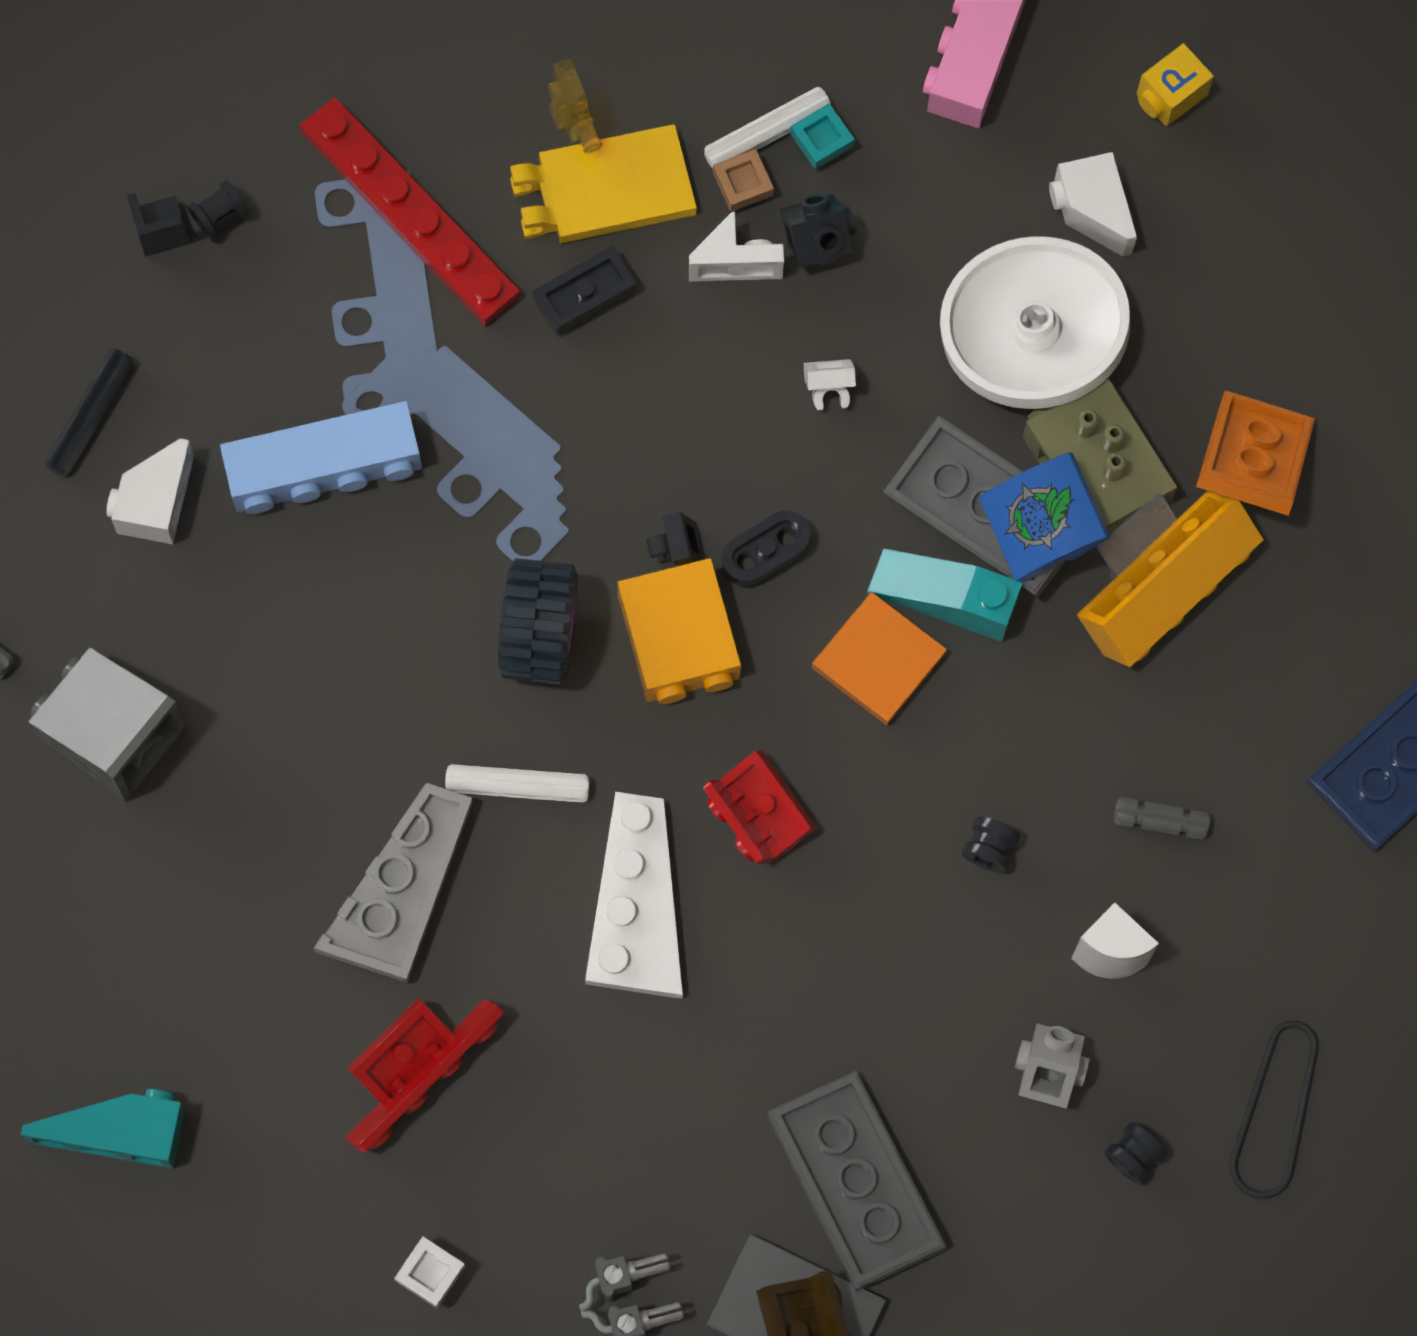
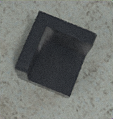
M136 193L127 195L145 257L190 244L176 195L140 206Z

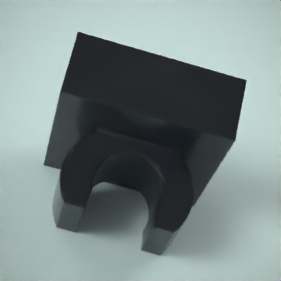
M680 511L662 517L665 534L654 535L646 539L650 557H657L660 564L672 561L676 565L681 566L704 560L696 522Z

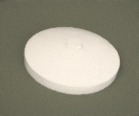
M1053 237L1018 238L997 244L983 251L958 272L947 289L940 314L941 337L946 357L954 372L970 389L993 402L1015 408H1049L1069 403L1088 394L1112 374L1121 361L1129 340V302L1124 286L1116 272L1105 260L1090 249L1068 240Z

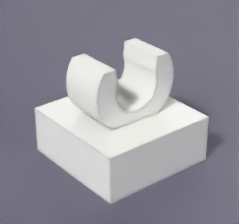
M851 359L804 363L805 383L808 390H813L812 399L816 409L823 410V395L830 390L837 391L840 394V405L842 408H847L850 402V395L846 387L856 386L855 368Z
M422 1236L394 1279L415 1295L438 1308L465 1268V1264Z

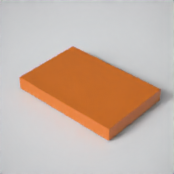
M1224 390L1196 487L1289 516L1315 418Z

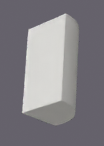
M1114 903L1081 936L1071 959L1085 971L1095 976L1119 979L1131 976L1148 965L1159 943Z

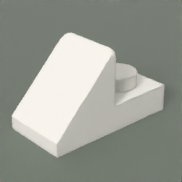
M732 212L689 255V281L782 279L784 266L783 244H773L768 240L757 239L748 241L745 245H736L735 212Z

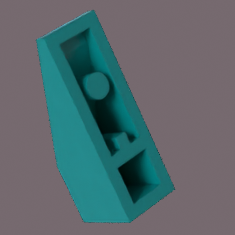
M883 549L867 594L869 595L872 592L882 600L1002 642L1023 582L1015 581V579L974 565Z
M146 1089L145 1096L128 1094L22 1125L20 1135L28 1144L174 1169L186 1110L181 1102L175 1101V1094L157 1089Z

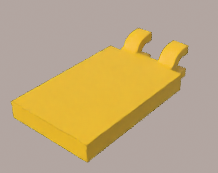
M675 124L539 152L540 165L524 163L510 166L512 175L510 181L514 197L528 195L541 190L545 205L521 208V225L525 240L557 231L559 242L562 244L696 215L697 207Z

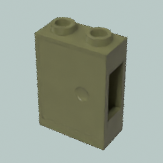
M1109 378L1096 389L1074 401L1059 406L1035 409L1029 414L1022 438L1035 459L1041 464L1068 452L1074 454L1110 536L1172 503L1177 486Z

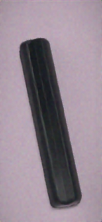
M115 348L109 350L45 458L46 467L53 473L66 477L71 472L133 367L132 358L125 352Z

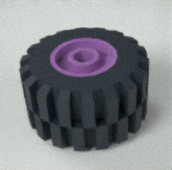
M515 558L508 569L499 630L498 668L502 679L561 685L565 679L571 656L577 604L578 575L574 564Z

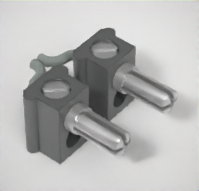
M663 1253L634 1262H625L624 1256L606 1261L603 1257H598L594 1264L597 1277L588 1283L586 1301L579 1304L582 1318H590L600 1332L612 1333L613 1336H645V1330L683 1319V1311L649 1319L682 1309L679 1302L642 1311L638 1310L637 1304L622 1309L611 1306L608 1312L610 1326L602 1324L595 1312L587 1310L593 1303V1290L597 1285L600 1287L603 1300L611 1303L615 1296L632 1292L631 1282L639 1278L668 1271L670 1269V1262H665L669 1260L667 1255Z

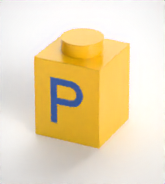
M1183 43L1141 75L1137 90L1139 104L1150 117H1157L1168 127L1208 96L1214 76Z

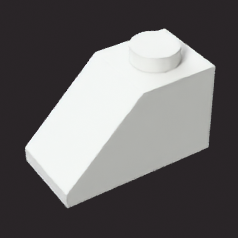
M1110 152L1058 164L1055 180L1049 183V191L1055 210L1062 209L1066 225L1121 256L1132 255L1137 236L1113 153Z
M178 439L122 474L119 489L112 488L107 503V516L112 517L111 520L117 534L173 544L194 459L189 440Z

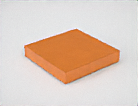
M871 592L813 661L811 668L887 726L943 659L947 649Z

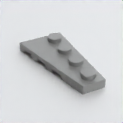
M426 783L392 832V837L378 857H375L366 870V875L352 896L347 898L338 911L337 918L326 934L321 936L314 947V951L408 983L473 804L472 797Z

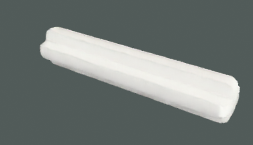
M815 87L707 145L704 149L707 162L713 169V165L754 149L758 150L790 133V127L829 104L828 96L821 87Z
M451 764L446 770L445 787L447 790L461 794L583 803L587 801L589 795V778L585 774Z

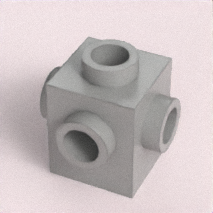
M1037 1023L1032 1041L1022 1039L1015 1068L1023 1070L1018 1095L1067 1109L1073 1085L1083 1086L1090 1058L1081 1056L1085 1036L1074 1034L1063 1027H1049Z

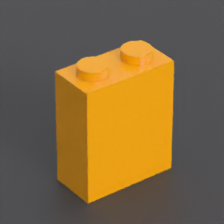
M711 558L617 581L618 598L647 702L658 700L659 704H670L684 699L687 696L686 692L705 688L706 692H718L731 687L734 684V680L740 679L741 664Z

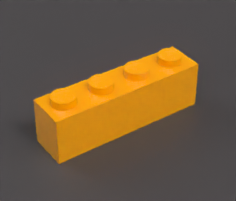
M1207 491L1077 614V617L1103 656L1131 667L1135 662L1143 659L1149 653L1151 647L1170 629L1178 626L1182 622L1184 615L1202 598L1210 595L1227 574L1236 566L1244 563L1249 558L1250 553L1263 541V538L1239 500Z

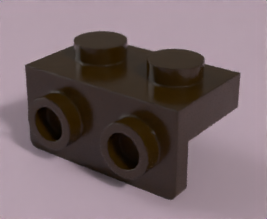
M830 1270L819 1272L805 1279L765 1286L756 1291L768 1336H851L847 1331L841 1309L842 1295L840 1289L834 1283Z

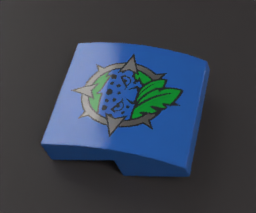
M1070 452L1030 468L979 496L1015 581L1026 582L1063 559L1073 561L1111 538L1074 454Z

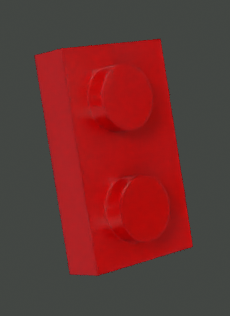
M755 750L719 780H709L703 785L704 790L710 797L707 799L710 810L720 821L728 822L737 835L734 840L737 848L751 862L755 861L757 864L774 863L817 829L814 822L762 750Z

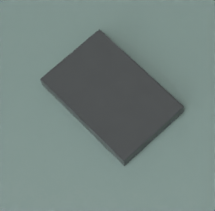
M750 1234L706 1327L724 1336H768L756 1291L769 1285L809 1278L825 1270ZM832 1274L834 1283L838 1286L842 1295L841 1309L848 1333L851 1336H870L886 1300L864 1289L855 1292L850 1282Z

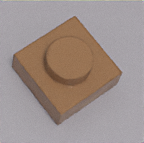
M756 149L713 165V175L730 212L774 196V187Z

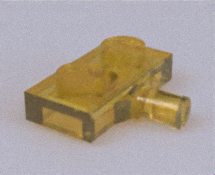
M571 58L553 64L554 82L548 84V88L553 101L549 103V107L558 130L566 128L571 143L580 140L584 153L589 154L598 151L602 147V142H600L593 125V116L588 112L587 97Z

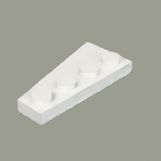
M615 792L585 984L682 999L664 799Z

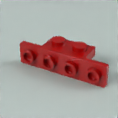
M417 999L347 1068L379 1104L345 1137V1140L362 1153L368 1148L373 1150L384 1143L392 1133L390 1126L403 1113L410 1114L419 1108L428 1096L426 1091L439 1078L445 1079L453 1074L463 1061L461 1056L474 1043L480 1044L494 1033L498 1027L496 1021L503 1015L504 1011L497 1004L485 999L456 1028L450 1031L423 1001Z

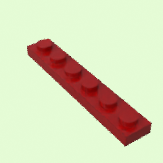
M336 97L300 124V133L484 326H487L520 299V290Z

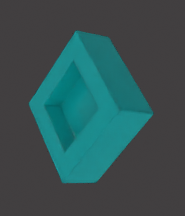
M830 103L790 127L791 136L815 170L854 147L855 139Z

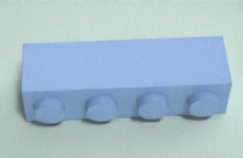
M407 401L220 444L236 511L246 510V513L249 514L266 512L272 509L275 503L292 500L295 503L309 502L320 497V493L339 489L342 492L356 491L365 487L367 482L386 478L388 481L403 480L413 475V471L422 469Z

